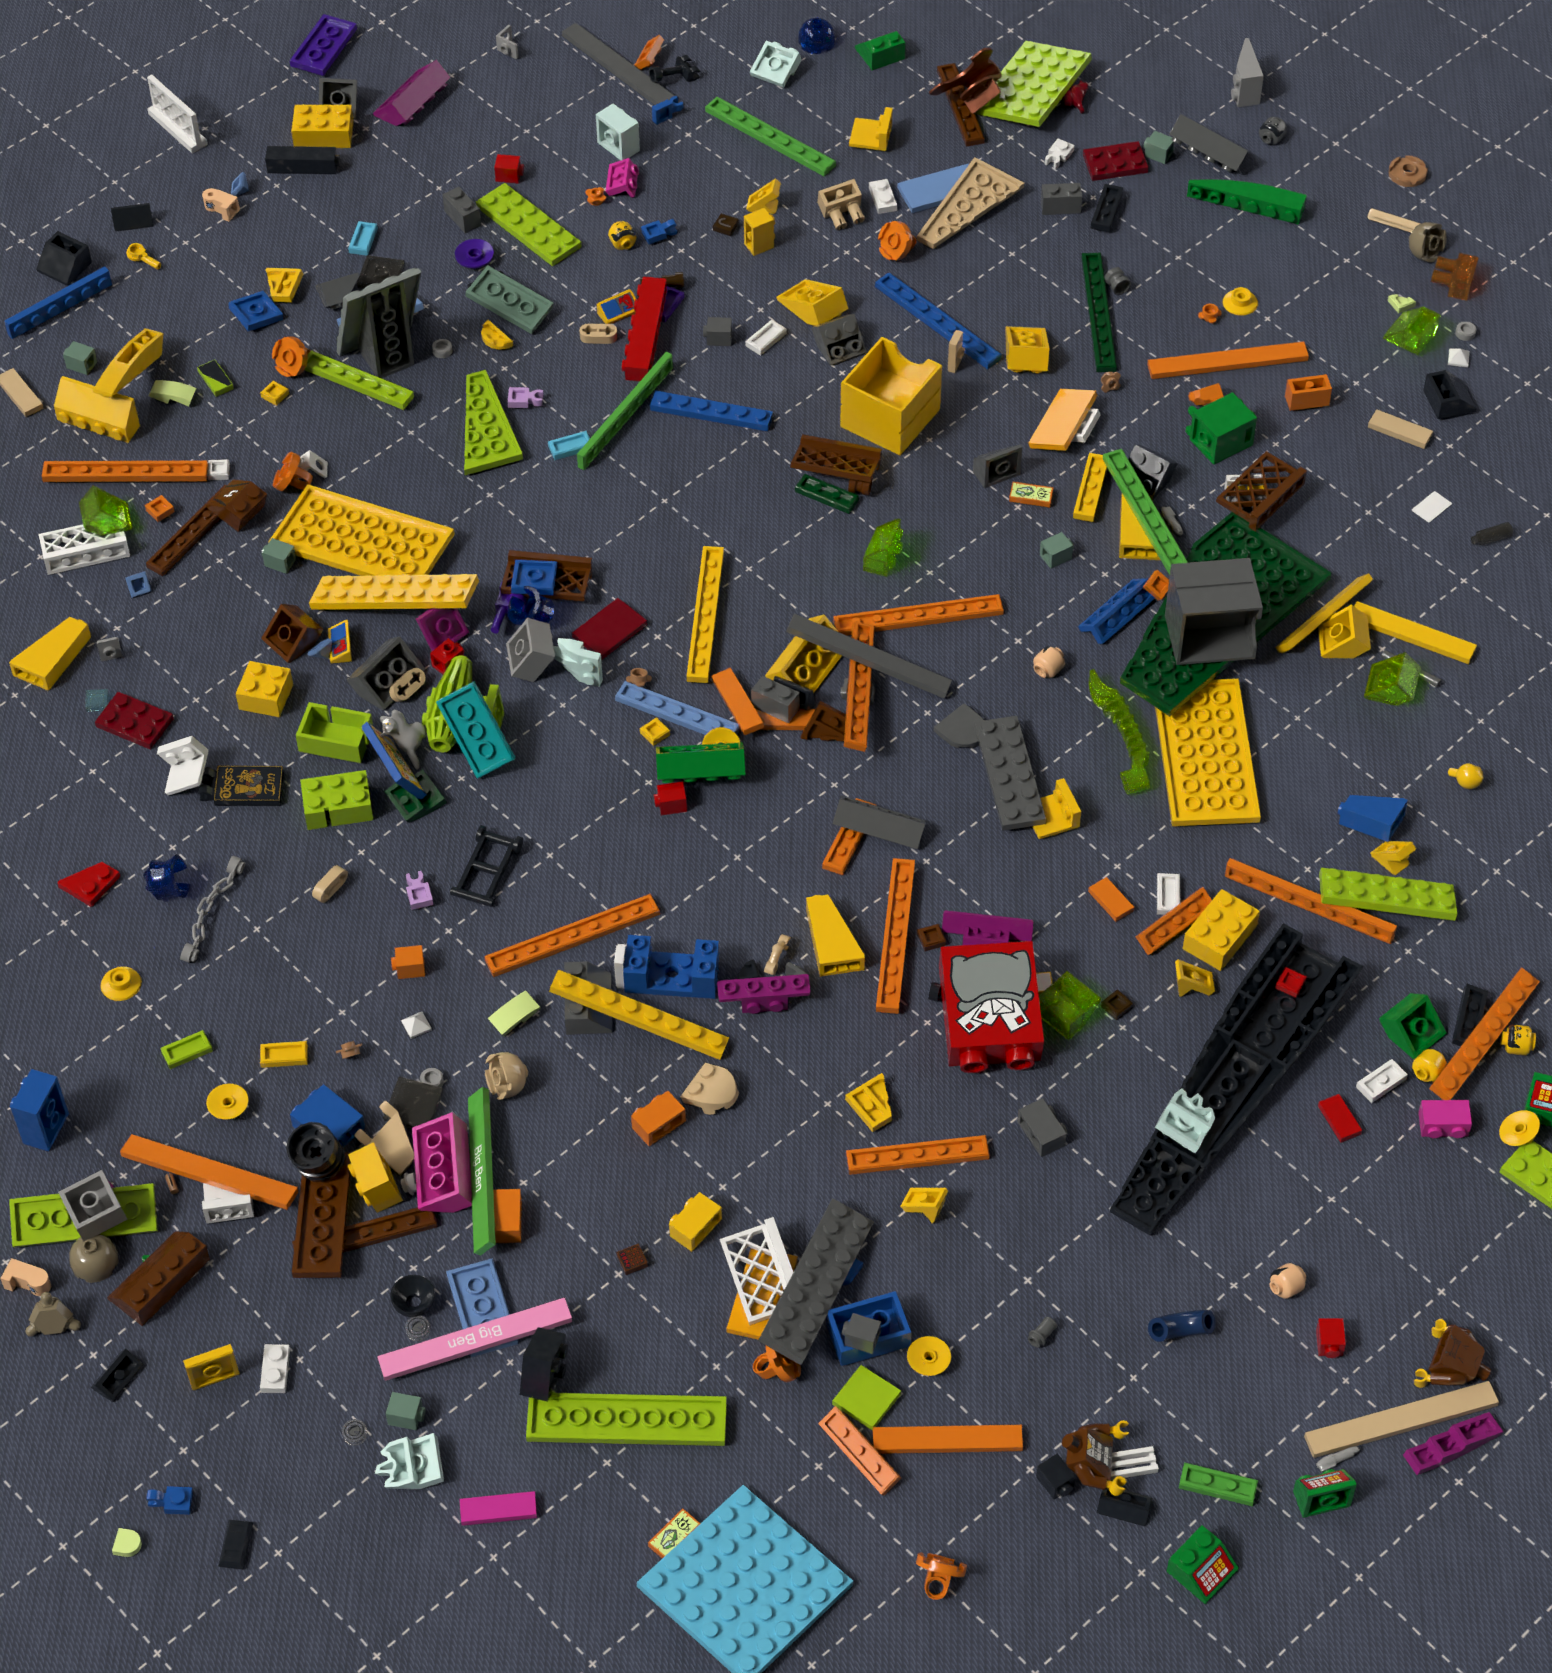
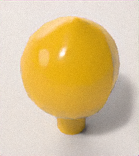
M1470 763L1463 764L1458 769L1450 768L1448 770V775L1456 777L1459 785L1465 789H1475L1483 781L1482 769Z

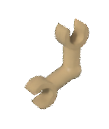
M781 934L778 943L773 945L770 959L764 969L765 973L776 974L780 954L783 950L787 951L789 947L787 943L791 937Z

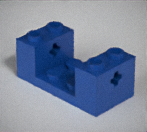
M628 935L623 969L625 993L715 999L720 961L719 941L696 939L694 954L652 952L651 936ZM670 971L678 973L676 977H668L666 974Z

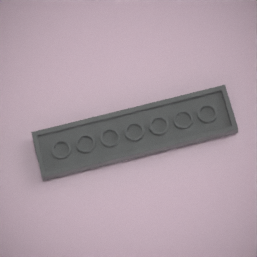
M832 1198L758 1339L759 1342L800 1365L803 1363L874 1221Z

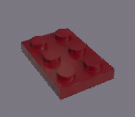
M1139 141L1083 149V157L1092 181L1148 173V165Z
M117 692L96 719L95 726L151 750L174 718L170 712Z

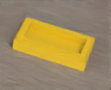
M307 1041L261 1044V1068L308 1065Z

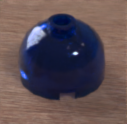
M823 18L806 20L801 25L798 34V43L801 45V49L810 54H821V51L826 49L827 52L830 51L835 44L833 26Z

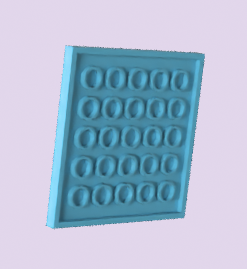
M744 1485L637 1581V1587L731 1673H762L853 1586L852 1579Z

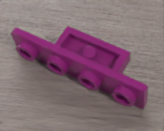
M945 910L943 913L942 932L964 934L962 945L1008 943L1009 939L1031 941L1034 921Z
M808 974L721 980L717 982L719 1002L741 1001L742 1013L755 1014L765 1011L779 1012L788 1010V997L810 995Z

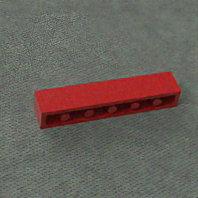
M643 277L642 284H638L637 296L639 298L635 299L634 311L636 313L632 314L631 326L633 328L628 331V341L630 342L625 346V356L627 357L626 360H622V371L625 372V380L641 381L653 366L662 313L667 296V280L665 278Z

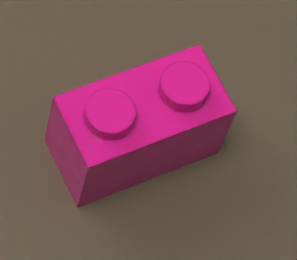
M1469 1100L1421 1101L1418 1112L1421 1137L1462 1138L1469 1136L1472 1125Z

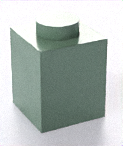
M1154 131L1144 142L1145 157L1166 164L1174 153L1175 142L1171 140L1172 137Z
M75 341L65 349L63 354L67 369L88 375L97 363L94 348Z
M1060 532L1041 541L1040 556L1052 569L1072 559L1074 545L1069 538H1066Z
M274 538L262 549L264 566L287 574L296 561L294 546Z
M392 1392L386 1411L388 1425L417 1430L419 1422L424 1420L426 1410L422 1406L421 1397Z

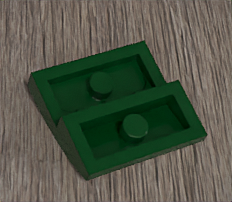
M423 769L414 775L427 794L423 799H418L397 783L385 790V793L407 823L420 819L447 803Z

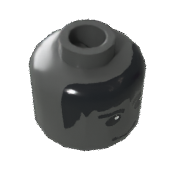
M1278 117L1268 118L1259 129L1261 140L1270 145H1277L1287 133L1285 122Z

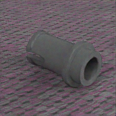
M1045 1317L1035 1330L1029 1332V1343L1036 1348L1044 1346L1047 1337L1057 1328L1056 1322L1050 1317Z

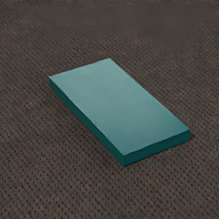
M475 681L436 701L477 779L516 759Z

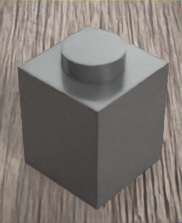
M708 317L707 325L703 326V337H707V345L731 346L732 318Z
M853 1313L850 1322L845 1321L842 1335L845 1336V1346L873 1354L881 1333V1321Z

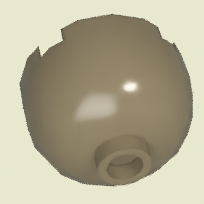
M1424 222L1417 225L1409 236V248L1417 259L1425 262H1434L1439 258L1436 255L1439 254V251L1443 252L1446 244V231L1441 228V224Z
M101 1234L84 1242L81 1237L78 1238L69 1252L70 1267L77 1278L85 1279L89 1283L101 1282L113 1274L112 1270L119 1263L118 1253L114 1244L109 1238Z

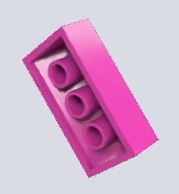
M452 1112L413 1127L418 1209L420 1211L454 1213L472 1206L467 1124Z

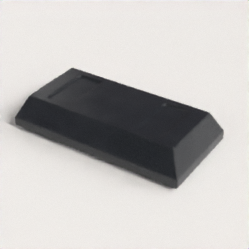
M228 1520L218 1567L244 1569L253 1522Z

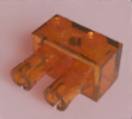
M1459 253L1456 260L1438 256L1435 268L1447 270L1451 273L1434 269L1431 282L1448 285V297L1467 301L1479 257Z

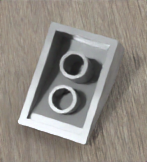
M1249 38L1244 40L1236 67V74L1233 75L1234 88L1231 89L1232 100L1236 101L1237 107L1260 104L1263 73Z

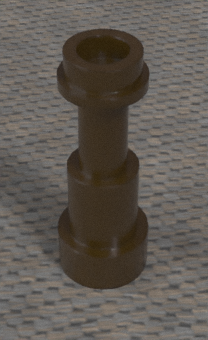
M683 272L662 276V278L667 280L668 287L684 288Z

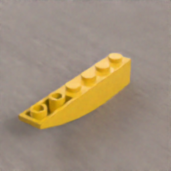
M145 328L131 339L110 362L93 388V392L106 398L117 394L162 355L164 333Z

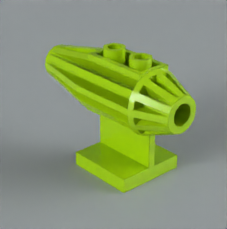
M456 656L451 660L436 688L433 687L431 696L427 697V711L422 715V724L426 728L430 747L437 752H448L457 743L436 701L472 683V662L466 656ZM490 684L487 697L483 696L501 729L505 712L499 685Z

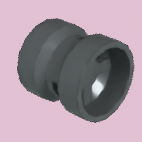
M1114 267L1106 273L1105 281L1111 286L1116 295L1124 294L1131 287V281L1125 276L1120 267Z

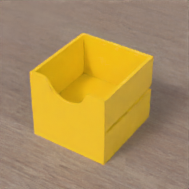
M881 337L841 382L842 405L840 427L893 453L901 455L940 410L942 365L930 359H927L922 364L913 363L900 353L896 343Z

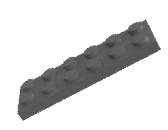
M1010 716L975 722L974 727L1002 831L1046 824V817L1018 717Z

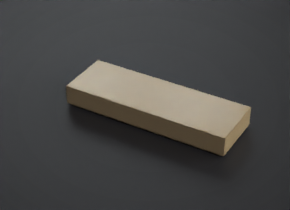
M14 368L0 374V386L25 417L44 409L41 401Z
M1380 410L1375 411L1368 423V428L1423 449L1433 434L1432 430Z

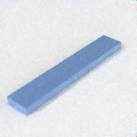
M627 681L623 683L615 695V701L704 735L712 729L719 727L728 728L736 734L740 731L739 725L735 722L648 689L638 687Z

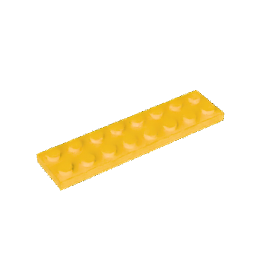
M477 574L323 576L309 605L311 610L467 608L479 579Z

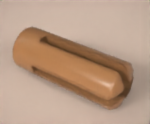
M169 1173L173 1186L168 1174L165 1178L171 1194H176L179 1190L173 1174Z

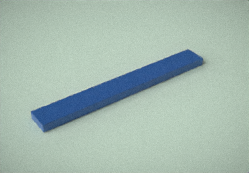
M887 273L875 282V287L949 342L956 330L962 331L964 353L987 370L1001 360L1002 354L891 273Z

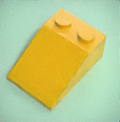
M807 279L776 297L777 301L805 323L814 326L837 318L848 309L842 287Z
M1006 326L1007 369H1011L1013 372L1031 370L1033 373L1048 371L1050 348L1046 329Z

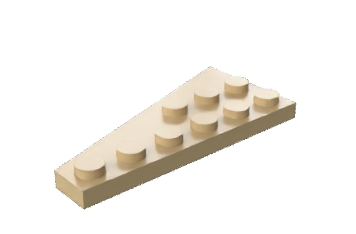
M974 157L921 229L916 240L934 249L1023 189L1025 183Z

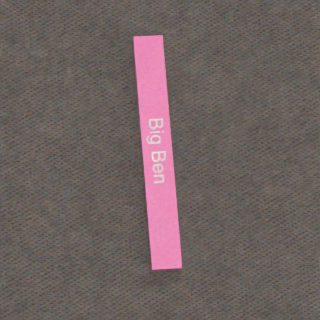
M565 1298L377 1357L384 1380L387 1381L533 1335L538 1327L552 1329L571 1323L572 1317Z

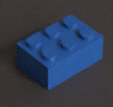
M31 1069L28 1076L23 1078L21 1089L17 1096H14L10 1103V1108L23 1144L49 1152L69 1115L57 1076Z
M896 1291L828 1310L826 1326L841 1366L907 1348L911 1345V1330ZM853 1313L881 1321V1333L873 1354L845 1346V1336L842 1335L845 1321L850 1322Z

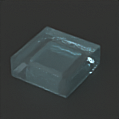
M108 689L86 690V712L103 711L106 708L109 699Z

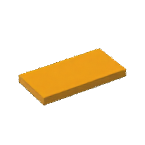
M1060 389L1028 443L1030 448L1066 451L1098 396L1096 391Z
M751 1248L748 1259L753 1261L758 1251ZM762 1253L757 1263L768 1267L772 1257ZM787 1254L794 1272L798 1256ZM747 1263L743 1272L744 1275L750 1267ZM754 1267L749 1277L761 1281L766 1271ZM769 1274L765 1284L776 1288L780 1279L773 1274ZM747 1281L742 1290L749 1295H753L757 1285ZM762 1288L757 1298L768 1302L773 1292ZM737 1292L726 1331L727 1333L758 1340L769 1319L749 1325ZM776 1295L772 1303L773 1305H777L781 1295ZM754 1302L750 1309L751 1315L761 1314L765 1306Z

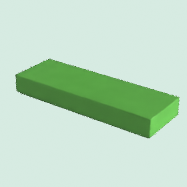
M1184 1462L1179 1489L1253 1506L1258 1480Z

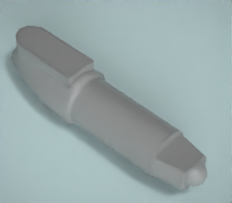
M1162 507L1161 511L1164 519L1170 524L1175 533L1179 536L1182 535L1183 530L1175 519L1176 514L1170 507Z
M1355 1446L1330 1454L1320 1459L1316 1466L1321 1472L1336 1467L1337 1463L1354 1457V1454L1358 1453L1360 1449Z

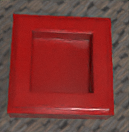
M1286 967L1275 989L1296 998L1306 982L1307 976Z

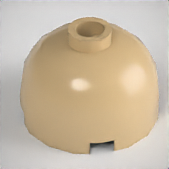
M509 1052L489 1055L486 1059V1063H489V1069L485 1070V1077L492 1095L497 1093L499 1096L497 1099L500 1100L513 1097L521 1092L526 1083L528 1070L520 1058Z

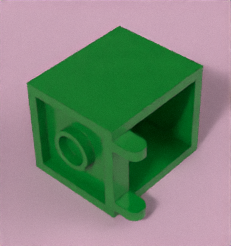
M1233 392L1199 409L1194 406L1188 408V413L1192 417L1191 426L1186 427L1185 432L1190 436L1189 440L1213 465L1253 446L1257 417L1253 411L1247 408L1242 399L1238 398Z

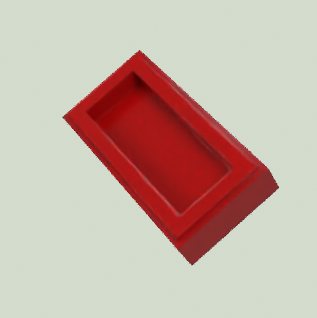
M1340 1094L1318 1103L1320 1111L1340 1143L1361 1135L1362 1129Z

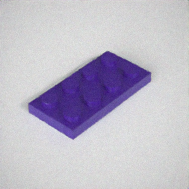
M323 14L290 59V66L324 76L356 32L357 23Z

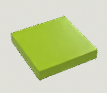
M860 1365L832 1400V1405L839 1407L841 1411L873 1431V1427L877 1426L899 1398L901 1390Z

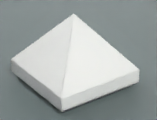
M1449 349L1448 365L1468 368L1470 351Z
M422 1011L401 1020L411 1039L432 1030Z

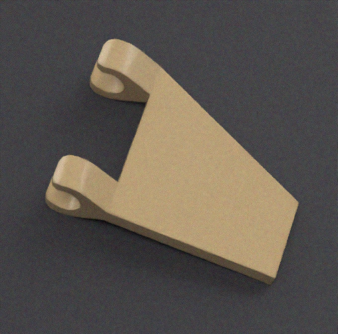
M384 1101L380 1105V1109L391 1119L373 1139L361 1129L354 1136L364 1146L374 1142L388 1162L389 1167L401 1176L414 1162V1151L398 1111L387 1101Z

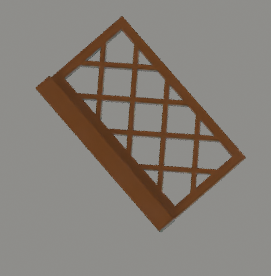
M802 434L800 445L791 461L790 468L871 483L876 470L880 468L882 449Z
M1266 451L1217 497L1216 502L1248 521L1249 528L1256 531L1305 484L1307 470L1301 466L1295 469ZM1268 460L1274 466L1263 467V462ZM1286 471L1291 475L1289 477H1280L1279 472ZM1264 472H1275L1276 477L1265 478ZM1261 473L1262 478H1251L1250 474ZM1266 483H1277L1278 487L1267 489ZM1248 484L1249 490H1238L1239 485ZM1252 484H1263L1264 489H1253ZM1254 495H1265L1266 498L1264 500H1255ZM1236 496L1237 501L1229 502L1225 498ZM1240 496H1251V501H1240ZM1253 506V511L1250 514L1242 510V507Z
M509 550L508 563L501 585V594H512L511 587H507V585L512 583L513 573L511 571L514 572L515 560L556 561V576L561 577L556 579L555 586L559 590L554 591L553 595H521L584 601L589 579L592 577V558ZM569 580L571 584L564 586L562 582ZM578 588L581 593H571L570 591Z

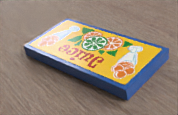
M366 722L361 726L362 730L394 781L418 799H423L427 794L392 739L386 735L382 737V732L370 723Z

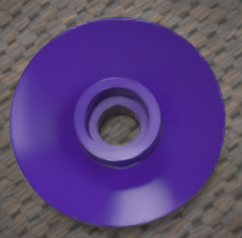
M481 239L463 241L455 250L456 261L467 268L483 267L490 263L494 256L491 244Z

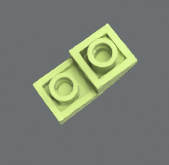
M155 380L149 396L167 404L172 399L189 407L196 388L174 381Z
M525 990L499 1008L488 1019L505 1037L521 1021L525 1023L541 1007Z

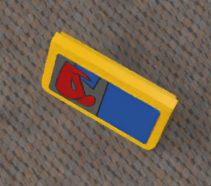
M631 289L597 303V314L605 324H612L636 313L634 311L636 298Z
M344 620L328 628V638L332 640L330 663L352 661L348 620Z

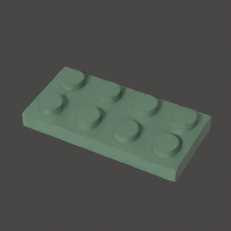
M488 265L465 293L467 298L530 334L536 330L552 310L554 304Z

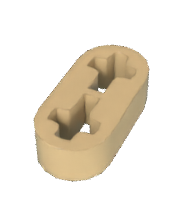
M584 324L579 330L580 339L584 343L611 344L618 338L617 328L612 324Z
M413 668L403 674L390 687L389 693L391 698L397 702L408 699L424 684L426 679L424 672L419 668ZM416 674V675H417L416 681L413 682V683H410L409 681L413 678V675ZM405 686L406 689L399 696L397 693L399 688Z
M338 865L331 868L314 887L312 892L313 898L322 903L328 901L346 881L348 876L347 870Z

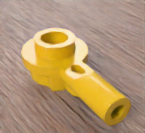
M139 243L129 245L126 254L130 260H142L153 268L160 269L161 263L148 256L143 245Z

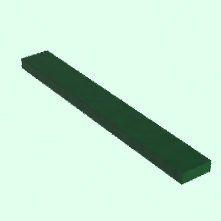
M1101 252L1081 253L1096 372H1116L1117 366Z

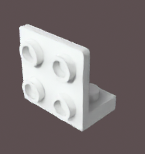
M193 736L158 747L157 754L171 765L165 793L168 796L201 785L209 750Z
M203 1183L204 1201H202V1208L207 1224L254 1217L253 1199L250 1197V1194H236Z

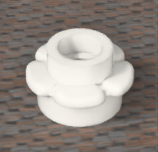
M414 1172L411 1174L404 1173V1178L401 1179V1185L405 1193L409 1192V1194L414 1195V1192H417L416 1174Z

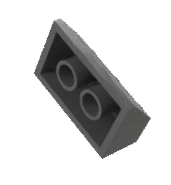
M399 636L384 642L346 680L361 698L384 710L394 701L389 693L390 687L407 671L413 668H419L424 671L425 668ZM413 675L409 682L412 683L417 678V675ZM405 686L399 688L398 695L406 689Z
M587 961L564 962V972L611 990L610 972ZM565 998L566 1035L612 1033L611 1016Z

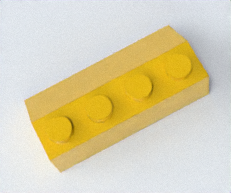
M64 376L60 378L54 404L58 421L129 443L140 427L134 398L118 393L113 397H102L100 394L93 392L95 387L93 385Z
M824 614L808 619L838 632ZM795 636L766 673L765 677L774 681V677L778 676L809 688L814 693L842 655Z

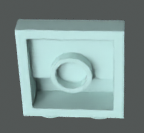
M766 41L750 70V75L784 88L790 75H794L801 62L800 54L794 48L788 49L782 47L777 42L771 43Z

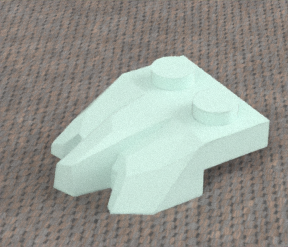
M558 638V646H553L555 650L554 659L562 663L563 667L579 682L600 687L603 681L601 653L584 650L583 642Z
M1181 1088L1174 1094L1164 1109L1155 1128L1180 1143L1183 1147L1196 1153L1206 1133L1211 1128L1215 1116L1212 1108L1202 1107L1203 1098L1198 1093L1192 1098H1188L1186 1091Z
M434 1433L413 1440L404 1437L389 1442L381 1451V1454L387 1457L388 1460L377 1465L375 1474L390 1476L385 1481V1488L422 1489L444 1482L438 1438Z

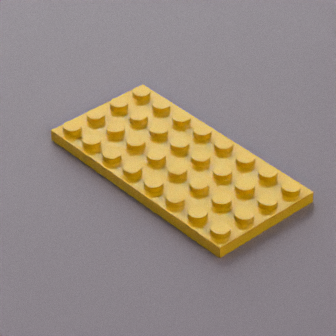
M307 484L271 539L274 538L293 545L296 556L360 576L429 575L455 533L454 529Z
M1239 679L1212 680L1170 717L1155 707L1172 826L1260 822V809Z

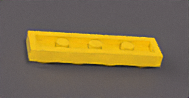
M1089 453L1073 512L1074 519L1094 521L1107 466L1103 461V455Z

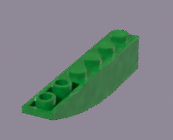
M1189 180L1187 197L1295 224L1300 222L1307 197L1305 194L1269 185L1234 180Z

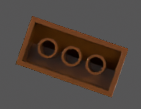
M175 1231L107 1297L108 1300L143 1326L210 1260L206 1245L189 1232Z

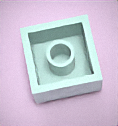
M614 104L609 105L596 114L597 142L619 160L630 158L640 151L639 124L636 119L630 117L623 109L618 108Z

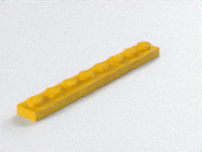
M703 546L686 676L687 682L708 683L724 547Z
M559 969L550 986L549 992L719 1060L729 1037Z

